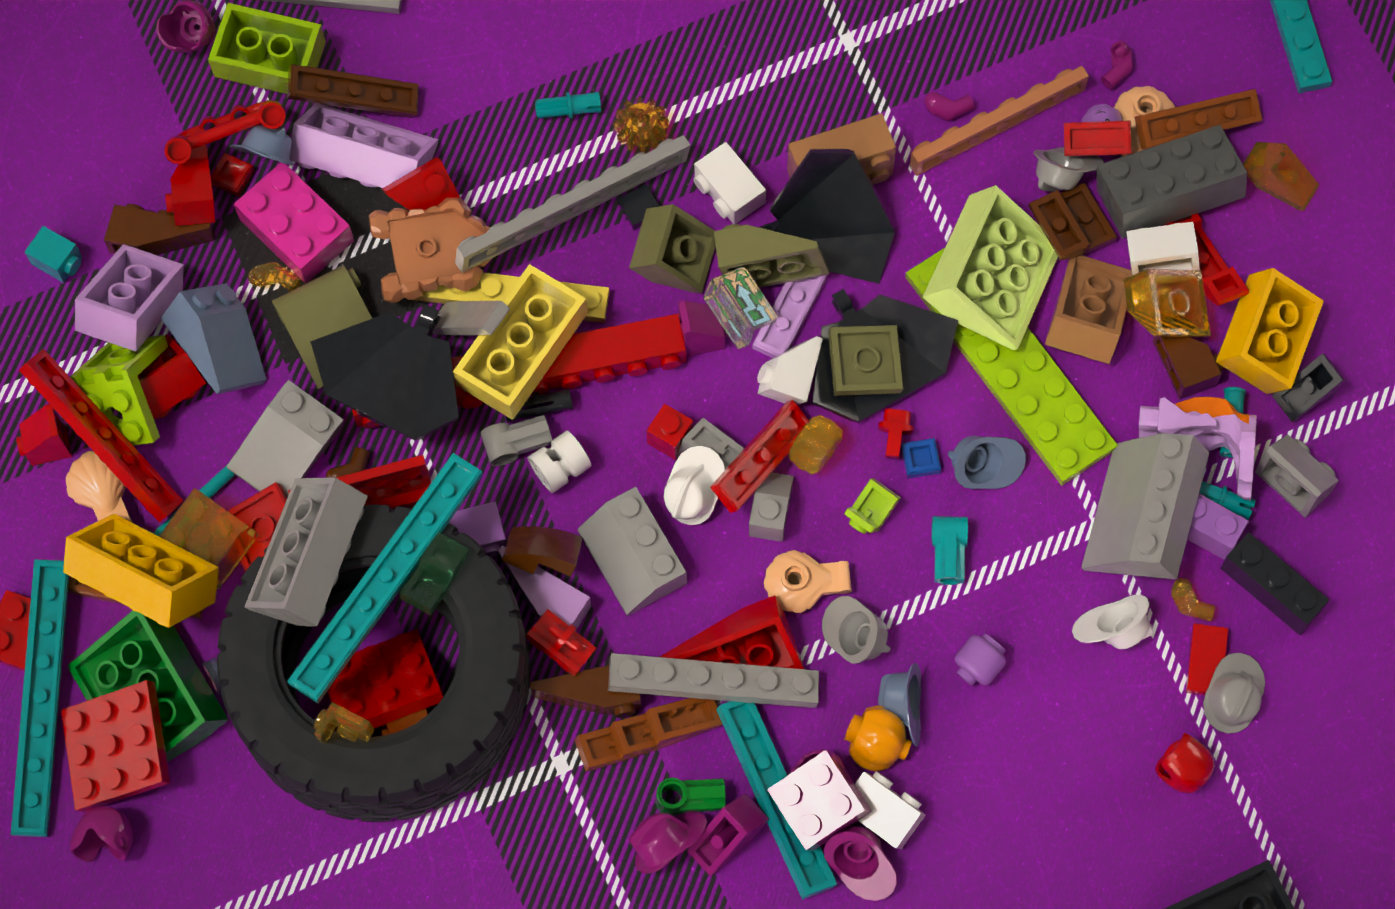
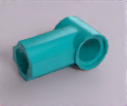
M932 517V547H935V583L942 585L964 583L965 547H967L968 540L967 517Z

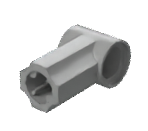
M544 415L512 425L508 423L493 424L481 431L486 453L492 466L509 464L518 459L520 454L549 446L552 441Z

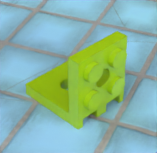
M164 335L148 337L137 351L108 342L70 376L132 445L154 443L160 437L138 375L168 348ZM111 407L120 411L123 419L117 418L112 413Z

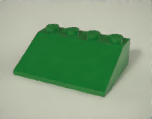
M132 610L67 666L87 701L146 680L155 682L167 762L205 740L229 720L174 625L170 628L162 626L139 612Z

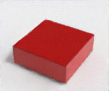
M224 152L211 174V184L239 197L255 169L253 165Z

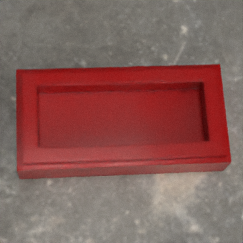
M1131 120L1064 123V156L1132 154Z
M1196 623L1192 625L1185 693L1206 694L1216 667L1221 659L1226 657L1228 628Z

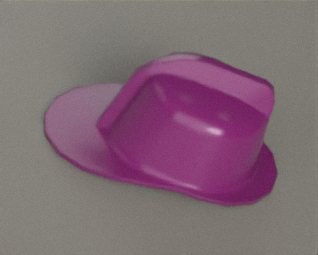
M688 812L677 817L670 813L653 814L644 819L629 838V842L637 853L635 857L637 870L648 874L654 873L666 866L674 857L701 838L707 828L708 822L706 817L699 812Z
M851 825L827 840L824 847L826 861L847 888L856 896L865 900L878 901L887 898L893 893L897 884V874L892 863L882 851L880 839L873 831Z

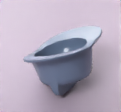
M263 125L254 126L250 129L241 145L229 146L234 150L269 158L286 164H294L290 160L292 138L285 134V127L282 125L276 129H268Z
M972 435L962 439L954 450L948 451L956 480L964 488L999 489L1007 487L1018 479L1025 467L1026 454L1023 447L1014 439L1006 437Z
M913 663L907 672L886 674L882 677L878 705H882L884 709L896 714L903 721L904 725L909 727L912 742L917 747L920 744L921 737L919 710L921 671L919 665Z

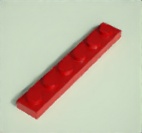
M45 349L41 350L19 369L28 382L35 387L52 408L59 413L75 433L83 439L99 459L106 464L159 523L183 502V499Z

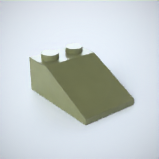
M731 224L725 226L722 230L714 231L718 267L723 276L744 268L756 287L762 288L829 274V268L816 241L750 225Z

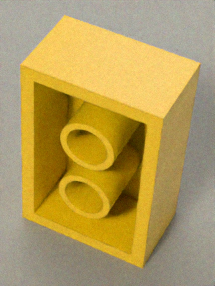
M1274 268L1249 274L1245 283L1249 289V294L1240 297L1216 360L1218 364L1266 394L1292 388L1324 302Z

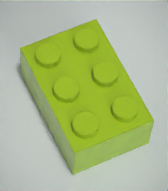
M227 3L208 61L214 77L287 94L288 73L291 64L318 68L326 40L321 24Z

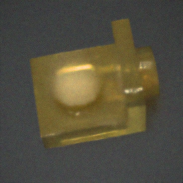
M333 702L328 710L323 709L319 713L314 723V729H316L314 735L323 744L327 743L336 726L338 727L336 731L338 734L353 742H356L357 738L368 742L374 732V728L369 721Z

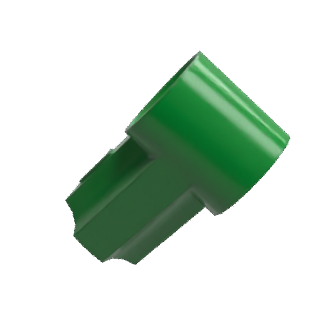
M667 778L657 787L656 807L660 813H670L673 816L687 812L720 811L725 806L724 779L681 781L678 778ZM669 790L676 791L681 796V800L676 804H668L662 798L663 793Z

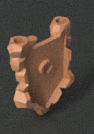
M447 197L438 206L434 205L426 210L412 209L408 212L407 209L393 208L389 212L382 210L373 211L369 215L371 235L379 239H390L396 272L389 273L380 279L384 301L397 303L403 298L413 300L422 296L423 290H437L440 285L462 291L478 286L483 273L480 267H484L490 259L461 273L455 264L456 251L463 240L471 236L477 238L487 233L491 227L486 226L481 218L474 215L470 216L471 209L461 198Z

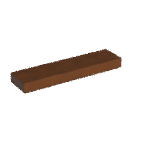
M291 64L288 73L287 99L414 118L417 115L419 84Z

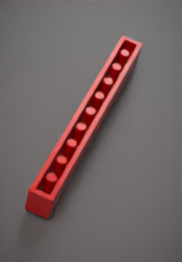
M678 314L573 334L532 393L539 392L541 395L553 388L574 389L581 386L584 382L595 380L598 383H604L613 380L615 376L619 375L640 376L647 373L650 369L661 367L664 370H670L679 367L681 363L687 362ZM464 356L451 358L453 371ZM455 382L458 407L463 406L465 409H472L483 404L481 400L456 386ZM352 409L357 427L376 428L381 426L357 414L356 410Z

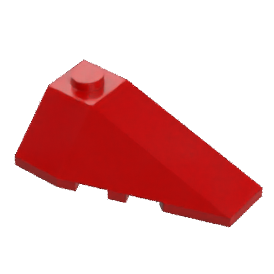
M776 595L741 608L659 656L674 659L804 669L790 625Z

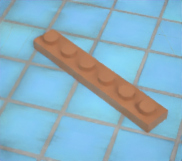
M1083 66L1074 70L1066 69L1060 72L1055 77V80L1045 85L1043 83L1034 85L1025 95L1017 99L1011 97L999 105L998 109L988 114L987 112L977 114L971 119L970 123L960 128L954 126L946 130L935 141L920 143L911 152V169L918 176L1085 91L1089 75Z

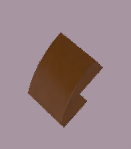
M1085 183L1062 193L1056 190L1028 204L1060 260L1078 257L1114 243L1117 238Z
M513 527L508 536L502 561L531 574H534L540 563L571 577L577 564L583 537L548 527Z

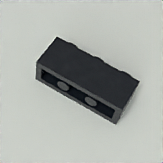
M1249 532L1226 556L1220 568L1299 635L1315 620L1329 601L1326 596Z

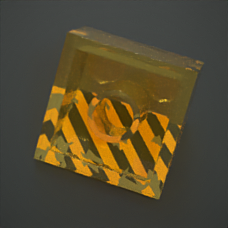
M1146 269L1123 279L1128 312L1153 336H1211L1201 270Z

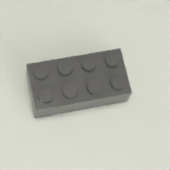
M1221 125L1097 165V192L1122 239L1127 237L1126 231L1158 227L1245 198L1247 171Z

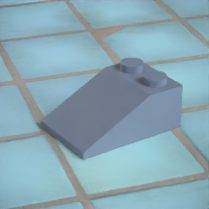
M228 284L180 291L162 315L161 320L216 394L264 384L266 376L246 308Z

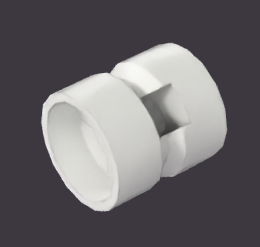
M565 431L551 441V448L542 447L527 457L535 474L551 493L568 483V476L577 477L592 467L586 452L569 431Z

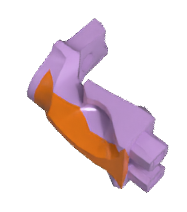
M1164 397L1160 398L1159 407L1140 406L1139 438L1161 433L1194 435L1208 451L1218 447L1229 449L1232 453L1236 469L1237 495L1244 500H1251L1257 415L1239 413L1228 400L1215 397H1194L1175 404Z

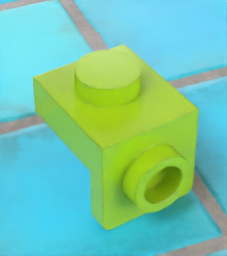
M872 478L853 506L847 508L844 514L851 519L849 524L863 534H866L867 531L874 533L880 530L901 497Z

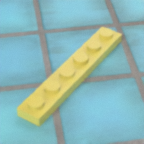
M483 272L478 286L467 291L456 288L449 289L444 285H440L437 290H423V295L413 300L442 304L458 301H503L520 277ZM560 282L586 298L588 314L583 321L605 323L610 293L609 287Z

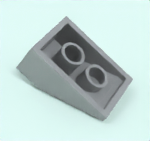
M288 380L267 406L226 468L259 492L277 482L288 498V490H291L295 478H305L342 429L343 419Z

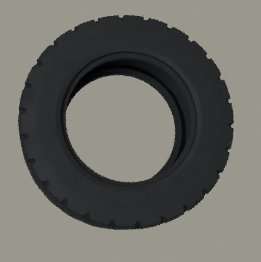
M364 505L362 518L357 523L351 538L350 549L345 554L338 571V580L332 587L326 602L324 616L347 600L412 508L397 506L396 509H391L390 505ZM448 523L398 592V594L416 598L432 606L450 622L459 636V659L454 679L439 704L416 724L385 736L356 737L341 734L319 724L303 711L297 700L296 689L289 685L287 681L296 670L301 647L314 626H297L245 608L264 556L262 558L258 556L248 567L241 578L243 583L241 586L237 585L229 599L225 610L228 616L221 623L217 646L220 650V653L217 655L219 684L222 685L221 695L225 708L240 738L259 766L286 793L294 795L293 797L306 806L317 811L325 810L326 814L342 819L355 820L356 818H361L362 822H390L391 818L397 817L398 820H404L424 815L426 810L433 808L435 811L459 798V793L462 791L467 793L487 776L486 771L489 768H494L509 748L508 742L510 739H514L524 715L523 708L527 705L530 687V656L523 622L513 591L506 582V577L491 556L485 554V549L465 532L459 533L456 526Z

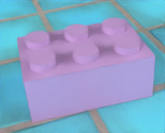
M123 244L76 297L75 331L137 351L162 321V315L178 293L183 291L184 264Z

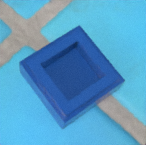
M935 438L901 443L907 479L941 473Z

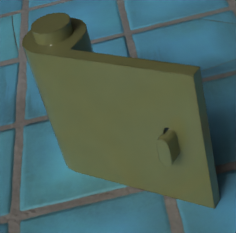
M344 265L272 300V304L281 322L291 336L318 389L323 387V383L310 341L372 319L357 290L361 283L354 269L347 270Z

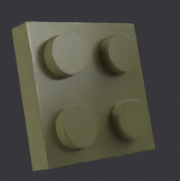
M897 325L830 327L828 336L834 396L896 394L902 392L903 382Z

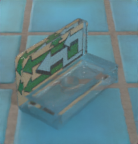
M745 267L710 280L704 300L737 349L750 344L756 329L776 322L777 314Z

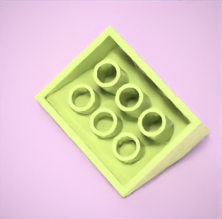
M995 185L969 195L923 298L942 315L958 320V324L1011 350H1017L1058 256L1040 225Z

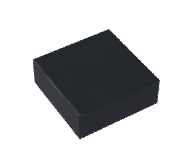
M647 184L617 199L618 205L633 230L641 227L647 208L659 207Z

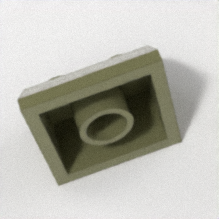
M674 204L647 208L629 268L653 283L693 293H702L716 246L714 230Z

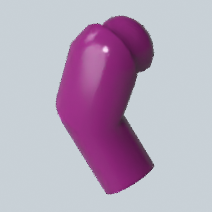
M1117 41L1111 46L1112 68L1101 77L1104 86L1110 90L1125 79L1133 70L1132 51L1124 41Z
M931 92L924 100L925 106L931 114L946 121L975 109L974 102L968 94L953 101L937 92Z

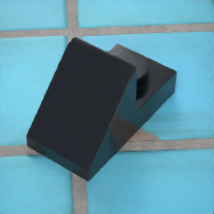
M1322 353L1296 375L1291 389L1275 392L1272 397L1291 422H1297L1321 401L1330 400L1345 379L1326 354Z

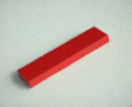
M794 400L786 402L710 486L730 513L736 512L812 428V423Z

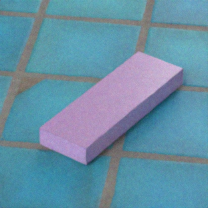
M827 275L785 283L772 307L776 317L764 322L752 344V349L771 358L789 350L825 283Z

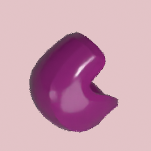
M193 0L177 3L170 13L160 16L156 26L160 42L167 49L179 53L196 51L206 46L216 34L215 23L210 12L200 2Z
M111 807L93 808L86 812L79 820L70 841V851L78 859L92 862L100 848L105 847L116 859L124 861L127 859L133 844L134 832L132 824L126 815Z

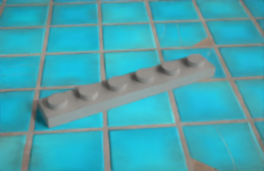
M611 653L608 691L816 708L818 705L819 671Z

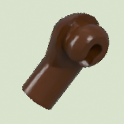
M355 447L350 463L330 468L326 473V478H337L365 470L371 453L366 449Z

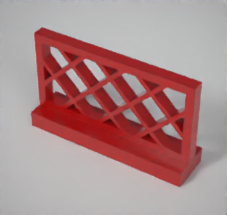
M423 455L337 477V479L367 495L364 505H390L391 509H396L397 506L414 507L432 483Z

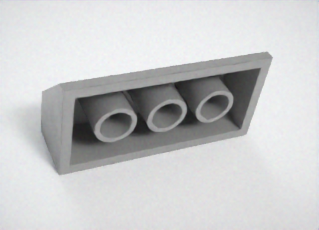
M295 478L248 596L245 608L297 626H318L319 620L325 614L326 602L331 589L338 580V571L343 558L350 549L355 527L362 518L367 495L337 478Z

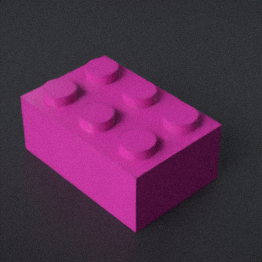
M282 162L234 203L239 220L305 284L354 242L350 225L291 168Z

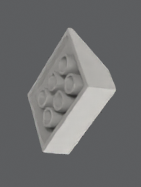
M1161 433L1116 443L1118 446L1112 451L1081 569L1092 572L1177 579L1209 451L1194 435Z

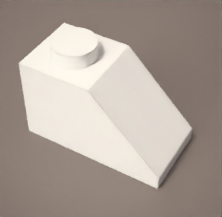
M816 336L765 362L758 373L757 381L760 385L757 394L784 404L791 400H794L797 405L807 402L823 338Z

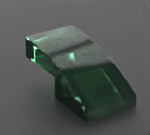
M438 532L420 557L419 567L401 590L400 599L431 616L459 572L469 553V549Z

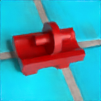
M549 609L545 611L525 636L533 646L540 651L542 650L557 662L558 666L573 676L576 675L596 650L594 645L575 631L576 626L572 623L570 626L567 625Z

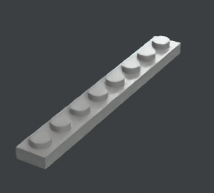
M684 135L674 140L666 139L656 149L646 154L644 152L638 153L628 163L620 167L612 166L606 169L600 177L592 181L584 180L578 183L573 190L563 195L555 194L543 205L535 209L527 208L520 212L515 219L507 223L499 222L493 225L487 233L477 238L475 236L466 238L457 247L455 264L463 273L686 162L691 145Z

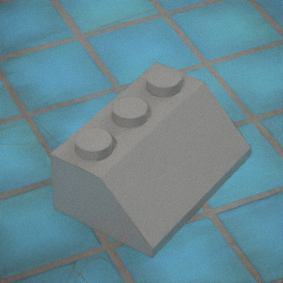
M636 487L606 502L577 529L627 617L687 584V573Z

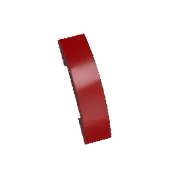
M1198 213L1162 225L1194 223L1200 273L1190 276L1199 289L1214 304L1220 306L1249 294V289L1233 266L1227 267L1203 231L1202 219Z

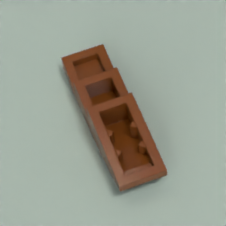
M687 698L650 708L645 714L615 721L610 727L578 735L575 738V743L585 771L588 772L673 745L721 727L723 724L716 711L717 705L715 700Z

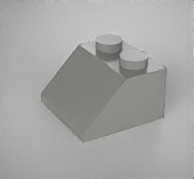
M1288 434L1265 451L1255 470V473L1304 518L1334 490L1339 481L1330 466L1324 462L1319 463L1310 455L1308 447L1302 441L1294 440Z

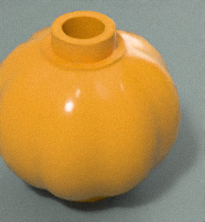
M882 705L866 708L862 716L854 714L844 737V740L851 742L849 753L853 760L860 767L870 771L885 770L897 761L898 758L905 760L912 743L911 740L906 739V726L903 721L893 712L884 709Z

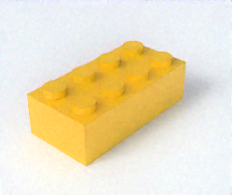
M116 514L109 515L66 537L63 573L77 579L82 584L98 590L105 596L130 607L133 611L153 619L162 626L170 628L215 603L218 566Z

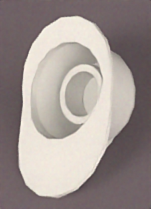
M696 446L681 453L664 488L663 497L665 505L672 517L681 523L688 525L701 524L710 517L715 508L718 497L710 486L725 471V466L719 454L711 448Z
M1132 595L1091 609L1080 616L1074 623L1072 629L1073 636L1079 642L1093 643L1104 640L1117 649L1130 648L1153 634V628L1146 615L1149 601L1143 595Z

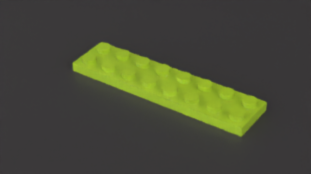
M945 248L907 271L905 275L907 281L928 309L938 314L941 313L927 302L923 295ZM957 324L953 342L1061 486L1111 454L1118 446L1028 327L1019 348L1011 350Z

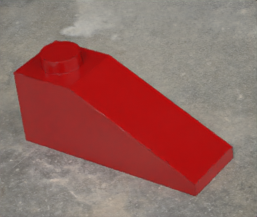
M198 129L195 134L205 131V129ZM203 145L191 150L190 158L185 163L178 164L170 178L171 193H165L167 213H174L175 226L215 223L207 145Z

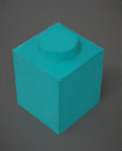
M42 226L24 252L31 265L65 283L69 275H74L81 265L82 255L77 245L45 226Z

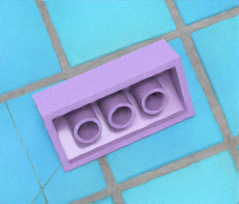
M316 103L293 125L290 160L298 162L303 168H318L328 171L333 177H348L358 180L360 184L366 187L384 188L432 160L438 139Z

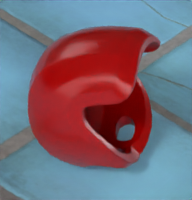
M1184 733L1181 739L1172 743L1158 760L1155 772L1172 789L1181 793L1191 794L1207 783L1213 773L1215 763L1212 754L1202 743L1191 735Z

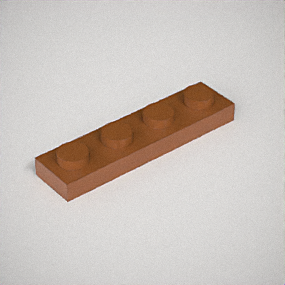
M1256 89L1134 117L1141 149L1154 147L1217 125H1221L1222 129L1225 130L1262 121Z

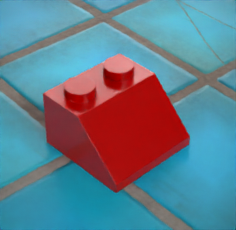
M168 334L165 335L168 348L138 375L153 419L165 417L171 412L173 406L182 400L194 397L198 394L200 388L206 384L186 352Z

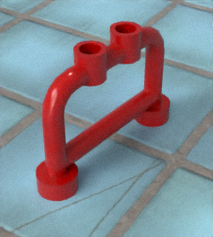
M267 100L248 107L236 105L232 108L231 113L218 118L207 116L201 120L200 125L169 138L164 148L165 156L173 164H183L190 158L191 150L260 124L268 129L279 128L285 121V109L279 102ZM237 111L246 113L243 117L237 119L234 117ZM208 122L214 123L216 126L195 134L198 129H204V125Z

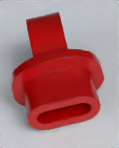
M891 408L884 410L883 421L879 422L878 429L888 433L885 458L899 459L902 435L913 433L914 427L910 425L911 412Z

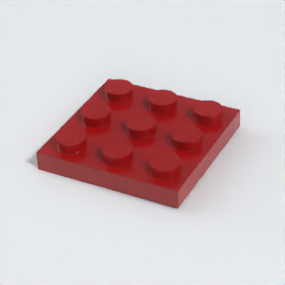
M417 629L399 634L394 638L355 652L328 689L342 734L349 736L359 735L439 704L443 699Z
M146 680L61 710L75 811L85 812L170 784L155 682Z

